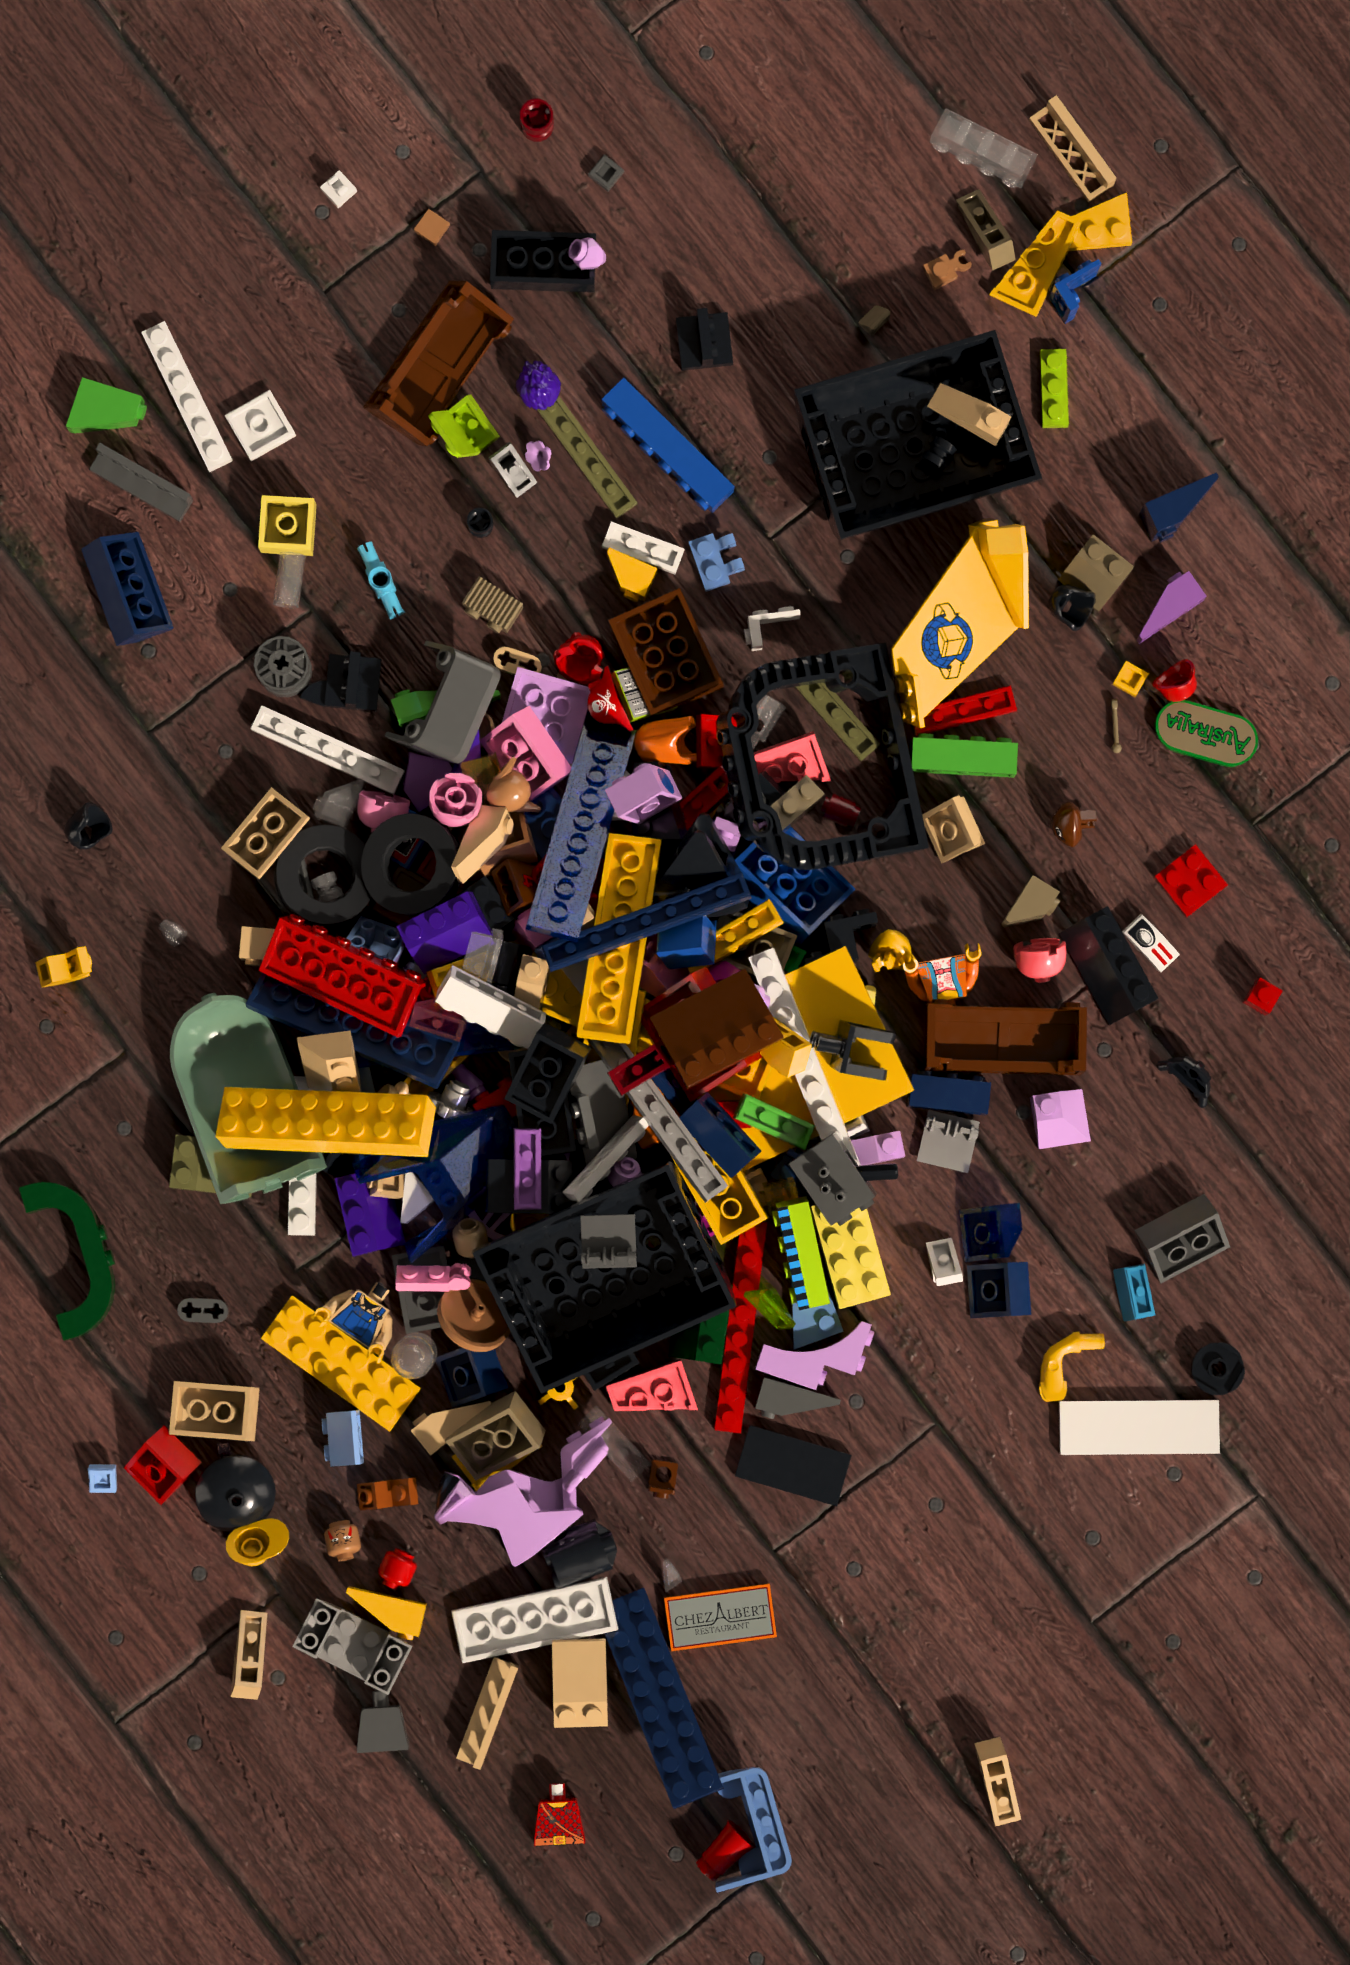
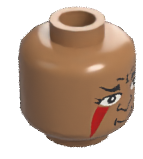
M349 1520L333 1522L329 1524V1528L324 1532L327 1554L337 1557L338 1561L353 1559V1554L361 1548L358 1528L356 1525L350 1524Z

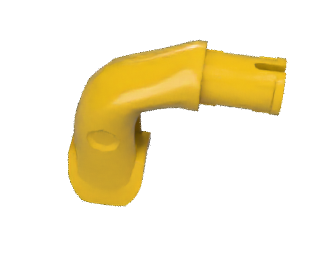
M1079 1331L1073 1332L1047 1350L1043 1357L1039 1382L1040 1395L1045 1402L1061 1401L1066 1396L1067 1381L1063 1380L1062 1359L1064 1355L1080 1353L1081 1350L1104 1349L1103 1333L1080 1334Z

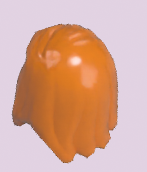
M692 716L657 720L644 724L639 728L634 737V746L637 754L643 762L658 761L690 765L691 761L696 762L697 753L689 751L684 741L686 734L696 726L695 719Z

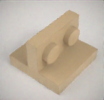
M964 796L953 797L922 814L925 829L941 863L985 844Z

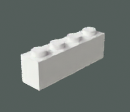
M453 965L437 990L435 1002L443 1009L462 1015L468 1022L478 1023L490 1033L509 1039L517 1047L529 1049L537 1031L545 1023V1012Z

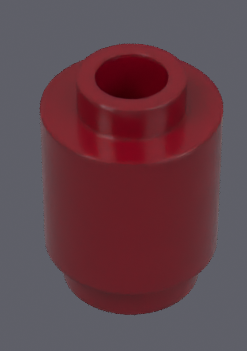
M833 794L831 798L826 796L820 811L825 813L823 817L845 827L847 825L854 827L861 807L856 806V803Z

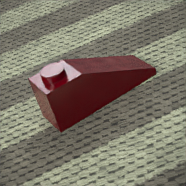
M660 1040L607 1072L622 1096L674 1066Z

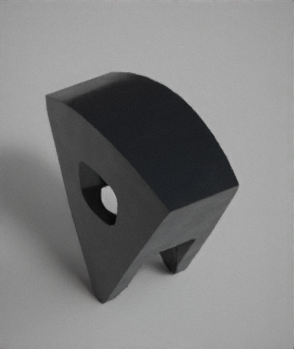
M708 813L699 814L657 872L653 896L654 904L741 872ZM749 900L706 916L709 918L736 913L748 908Z

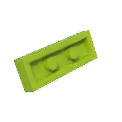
M1041 349L1042 428H1068L1066 349Z

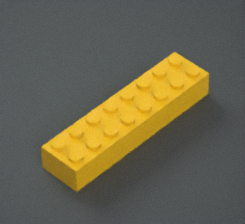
M224 1087L215 1137L225 1148L428 1157L436 1107L428 1095Z

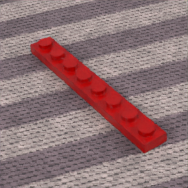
M767 1222L755 1225L741 1233L738 1238L732 1287L736 1307L729 1310L714 1429L717 1431L741 1434Z

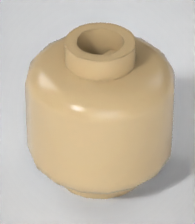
M474 1218L461 1220L453 1229L455 1250L463 1257L474 1258L472 1251L489 1243L486 1226Z

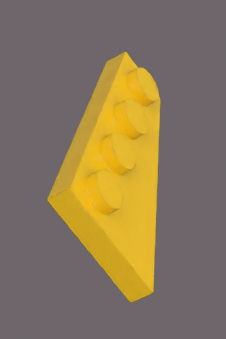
M1057 210L1036 236V239L1026 248L1018 261L1008 270L1001 282L989 295L1037 317L1082 222Z

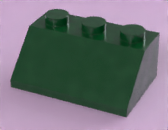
M729 1310L672 1335L668 1357L722 1364Z

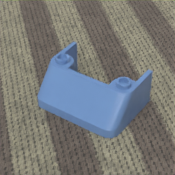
M759 1767L718 1773L724 1788L718 1791V1793L728 1799L738 1796L742 1797L756 1847L739 1859L740 1875L716 1881V1892H722L788 1871L792 1862L791 1854L767 1773Z

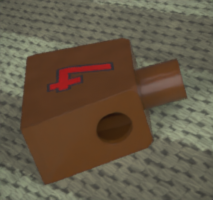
M506 859L491 872L508 916L521 914L528 909H531L532 912L537 909L538 893L542 890L552 891V886L543 888L535 883L532 871L536 865Z

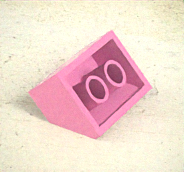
M530 706L512 714L480 740L499 770L511 757L514 756L517 759L512 770L521 772L529 782L531 789L529 801L534 800L574 771Z

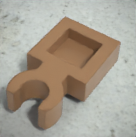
M965 250L956 252L951 260H949L947 254H944L923 265L922 268L934 290L956 280L958 275L955 271L964 272L971 268V261L961 264L958 260L965 255Z

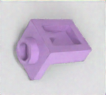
M716 817L714 824L730 852H735L741 836L737 823Z

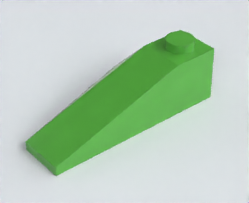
M404 690L395 694L396 698L391 699L402 733L405 732L406 726L413 720H425L437 691H414L410 693V690ZM495 690L490 703L501 699L499 690Z

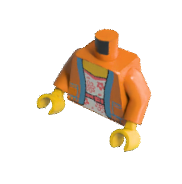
M967 943L965 945L966 956L962 954L918 963L914 955L911 954L912 961L909 964H905L903 958H900V964L905 970L909 988L921 1001H927V1003L932 1004L933 999H946L948 1004L956 1006L955 1000L965 999L966 995L972 991L978 977L979 958L981 956L980 944L977 943L978 948L976 951L970 952L969 944Z

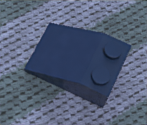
M1217 472L1144 504L1139 512V516L1151 542L1157 539L1159 542H1164L1174 537L1173 533L1178 531L1179 526L1219 478Z

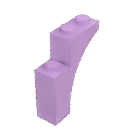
M860 1321L855 1329L842 1340L815 1351L792 1352L763 1344L755 1370L816 1390L817 1386H823L827 1371L823 1370L824 1365L851 1375H855L856 1370L862 1371L866 1359L865 1356H862L865 1345L870 1346L874 1331L870 1330L872 1325Z

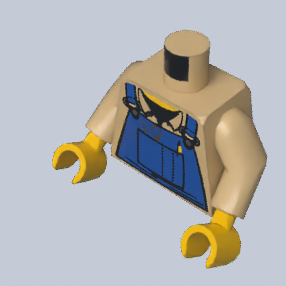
M377 1282L368 1295L360 1289L357 1291L347 1290L332 1297L323 1307L318 1308L311 1316V1319L317 1315L321 1316L323 1321L319 1325L320 1327H323L329 1320V1322L369 1348L366 1355L367 1359L370 1354L375 1353L379 1356L377 1363H380L384 1351L392 1338L393 1319L389 1315L390 1310L381 1304L389 1290Z

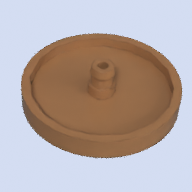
M470 1279L471 1284L468 1289L444 1292L438 1303V1320L445 1334L455 1344L470 1351L487 1352L499 1347L509 1336L511 1331L486 1282Z

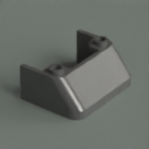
M426 640L424 646L438 653L436 667L445 673L425 720L415 719L406 726L403 736L386 732L385 737L412 752L458 764L469 753L499 683L500 670L488 662L451 646Z

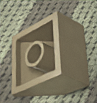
M1093 534L1058 581L1063 585L1068 584L1084 591L1093 592L1096 595L1093 609L1099 612L1131 573L1134 566Z
M1032 875L1004 918L1001 926L1006 928L1041 920L1045 915L1050 916L1060 902L1056 898L1060 891Z

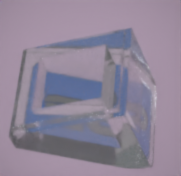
M665 1558L663 1560L665 1592L667 1593L682 1582L683 1577L670 1559Z

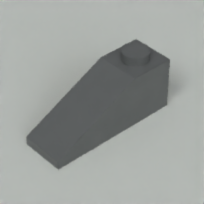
M763 1377L755 1408L760 1410L759 1415L774 1419L775 1414L783 1416L840 1405L841 1400Z

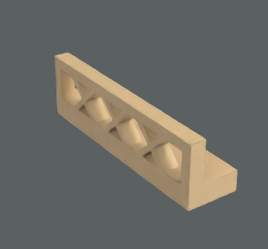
M1057 95L1048 100L1046 107L1029 118L1033 127L1088 203L1114 185L1116 176ZM1049 113L1055 121L1054 129L1043 128L1038 120ZM1056 135L1064 136L1069 140L1068 150L1057 148L1054 144ZM1071 156L1082 158L1085 162L1083 171L1072 169L1069 164ZM1085 177L1096 178L1101 187L1090 193L1084 185Z
M498 1657L493 1658L456 1759L472 1764L473 1768L481 1769L519 1665Z

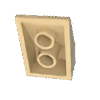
M174 1381L169 1435L255 1441L260 1388Z
M606 1638L552 1640L554 1728L608 1726Z

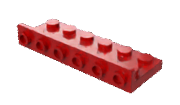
M290 914V916L279 918L259 968L260 972L398 1038L402 1036L419 992L427 984L426 980L421 979V974L409 969L406 971L397 967L398 964L393 960L386 958L381 960L375 957V953L367 948L360 947L358 949L352 946L351 941L344 937L337 936L335 938L327 934L328 930L321 926L313 925L312 927L304 923L305 919L298 915Z

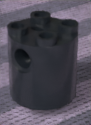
M595 1519L565 1529L543 1547L542 1551L547 1565H550L551 1575L556 1588H563L612 1570L617 1547L611 1530H608L596 1522Z

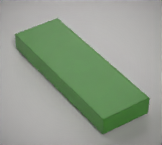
M744 1093L733 1116L738 1121L802 1150L806 1149L815 1125Z

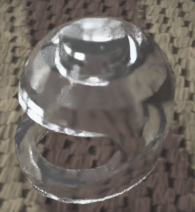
M418 1332L404 1336L391 1351L393 1369L397 1374L407 1379L425 1376L437 1358V1347L434 1341L428 1335Z

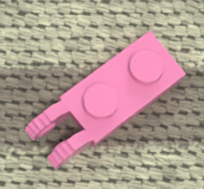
M455 1263L451 1267L439 1265H397L396 1290L449 1292V1290H466L471 1284L469 1278L471 1276V1267L464 1263Z

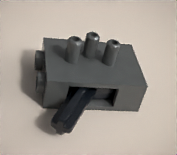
M836 1132L789 1163L830 1226L836 1222L839 1226L843 1225L853 1218L850 1213L858 1208L862 1212L875 1203L873 1198L877 1195V1192L869 1181L894 1180L898 1178V1166L895 1163L858 1166Z

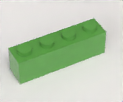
M918 734V738L913 737L911 741V764L913 772L1009 778H1014L1017 774L1018 743H1012L1010 738H996V742L986 741L985 737L972 736L970 740H959L960 736L944 735V739L933 738V734Z

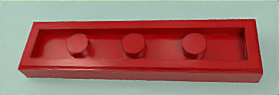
M1011 685L939 703L924 717L925 727L913 726L915 736L918 737V734H930L1017 712Z

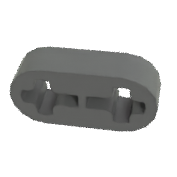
M187 1298L179 1303L177 1309L179 1317L187 1322L220 1323L229 1314L227 1304L219 1299ZM192 1302L193 1307L201 1308V1313H192V1318H188V1314L183 1312V1307H188V1303ZM218 1303L219 1308L223 1309L224 1312L219 1314L218 1319H214V1314L205 1313V1308H214L215 1304Z

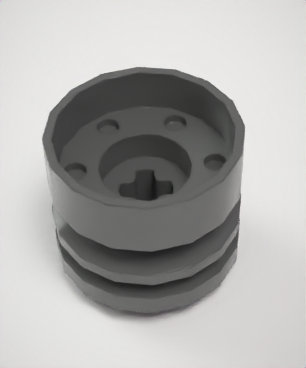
M277 636L265 641L255 654L254 668L256 675L269 693L277 697H292L307 688L312 678V664L305 648L298 641L290 637ZM285 659L288 667H283L282 670H279L276 663H281Z

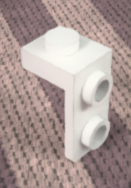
M789 606L779 608L778 612L768 613V610L752 612V616H748L747 620L748 629H744L746 645L751 644V651L762 650L760 624L800 619V610H794V607Z

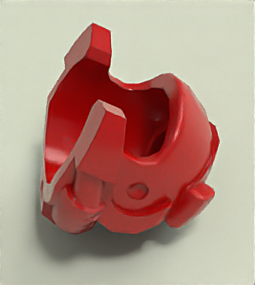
M574 632L554 652L553 660L560 670L559 673L568 681L572 680L587 685L599 680L603 673V669L599 666L605 658V654L600 643L593 636Z

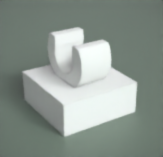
M340 170L320 187L321 191L337 208L341 207L357 192L356 187Z

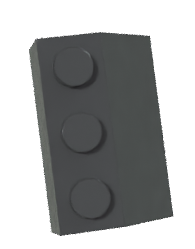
M1205 1194L1134 1230L1139 1244L1160 1284L1230 1248L1219 1214Z

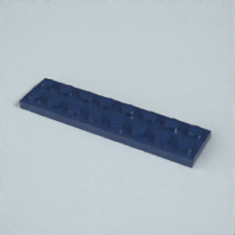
M264 973L261 974L246 1002L248 1009L311 1036L351 1031L356 1055L435 1089H438L460 1047V1040L408 1019L402 1036L398 1038Z
M645 1588L612 1600L618 1630L607 1632L605 1636L673 1809L724 1789Z

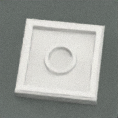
M270 390L225 415L251 461L296 436Z

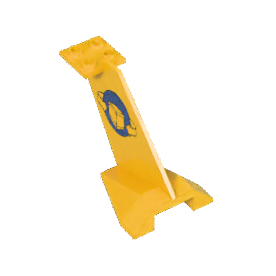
M985 518L968 525L970 537L892 646L894 675H897V678H895V688L897 693H900L901 703L899 707L903 722L919 728L925 727L924 717L1018 628H1029L1028 547L1025 526L1012 524L999 527L998 520L992 518Z

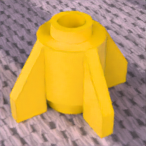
M575 1379L564 1383L565 1390L563 1392H557L555 1388L548 1390V1394L538 1400L540 1405L553 1398L557 1401L567 1400L574 1410L579 1406L571 1397L574 1391L573 1381Z

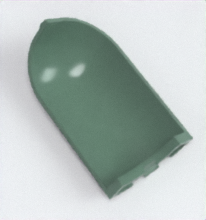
M216 993L203 996L201 998L202 1002L190 1008L178 1021L171 1039L170 1062L177 1087L220 1204L248 1199L249 1193L260 1190L265 1194L283 1187L282 1183L294 1178L300 1181L327 1168L322 1152L225 1148L215 1137L224 1087L298 1090L279 1036L266 1016L246 1007L247 1000L239 996H217Z

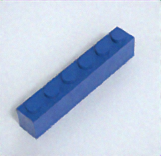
M625 378L602 398V411L611 420L617 419L622 424L621 430L629 438L634 436L641 443L639 445L640 449L647 456L653 455L659 461L657 465L667 475L671 473L678 479L676 484L685 493L690 491L696 497L694 499L695 503L703 511L708 509L713 513L734 492L735 486Z

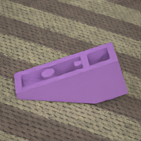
M1189 571L1183 575L1181 572H1178L1167 580L1169 584L1164 589L1137 638L1139 644L1203 602L1207 597Z

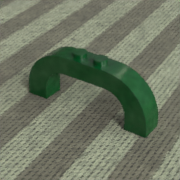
M50 1182L33 1183L19 1187L26 1213L31 1214L49 1208H57L64 1211L74 1223L90 1278V1291L86 1300L78 1308L58 1314L56 1318L63 1341L83 1336L95 1329L104 1320L114 1300L115 1277L112 1265H115V1259L112 1250L106 1249L104 1240L108 1239L105 1226L104 1224L99 1225L96 1213L90 1203L81 1194L69 1187Z

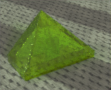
M776 1288L746 1291L743 1295L777 1330L793 1328L796 1323Z

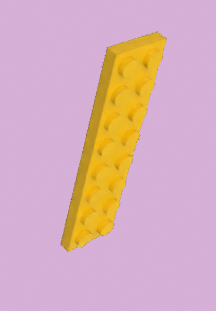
M609 833L594 926L652 905L662 845L661 839ZM647 937L589 958L577 1028L578 1038L623 1044L631 1043Z

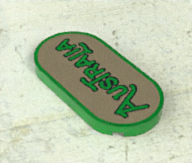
M1187 700L1170 702L1160 710L1155 720L1156 735L1166 749L1217 765L1236 767L1244 764L1253 757L1258 746L1257 731L1249 720L1240 715Z

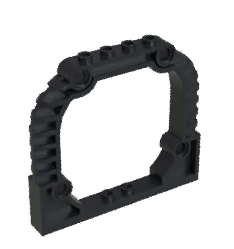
M886 643L766 663L752 670L741 680L731 697L728 710L718 716L716 736L723 753L722 766L728 777V794L733 801V818L738 825L740 835L748 841L756 840L758 846L778 863L798 870H815L918 852L929 848ZM839 673L843 675L844 683L840 680ZM815 683H825L826 687L834 693L850 689L867 702L876 700L882 725V740L886 745L888 754L887 765L892 773L897 801L889 803L881 817L862 822L858 826L857 834L820 841H800L784 833L777 812L771 806L764 803L751 737L759 725L756 707L758 702L772 690ZM731 717L736 719L737 727L732 724ZM753 820L756 821L759 826L758 831H756L753 827ZM872 827L876 830V837L872 834Z

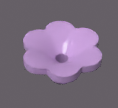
M539 440L528 442L525 458L527 462L531 463L533 470L545 471L549 469L550 448L545 447L543 442Z

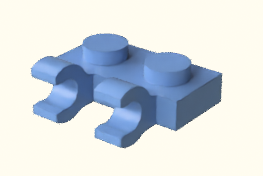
M713 533L689 541V546L706 592L730 584L729 575L745 570L742 558L724 564L720 551L736 546L733 533L715 540Z

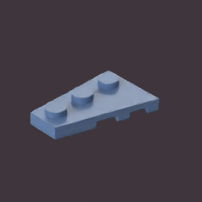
M829 1290L830 1304L799 1310L797 1303L792 1304L793 1350L843 1332Z

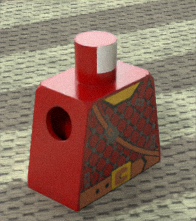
M565 1783L549 1784L550 1799L539 1800L534 1846L585 1844V1833L577 1798H566Z

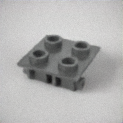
M635 1214L581 1215V1262L583 1269L637 1267Z

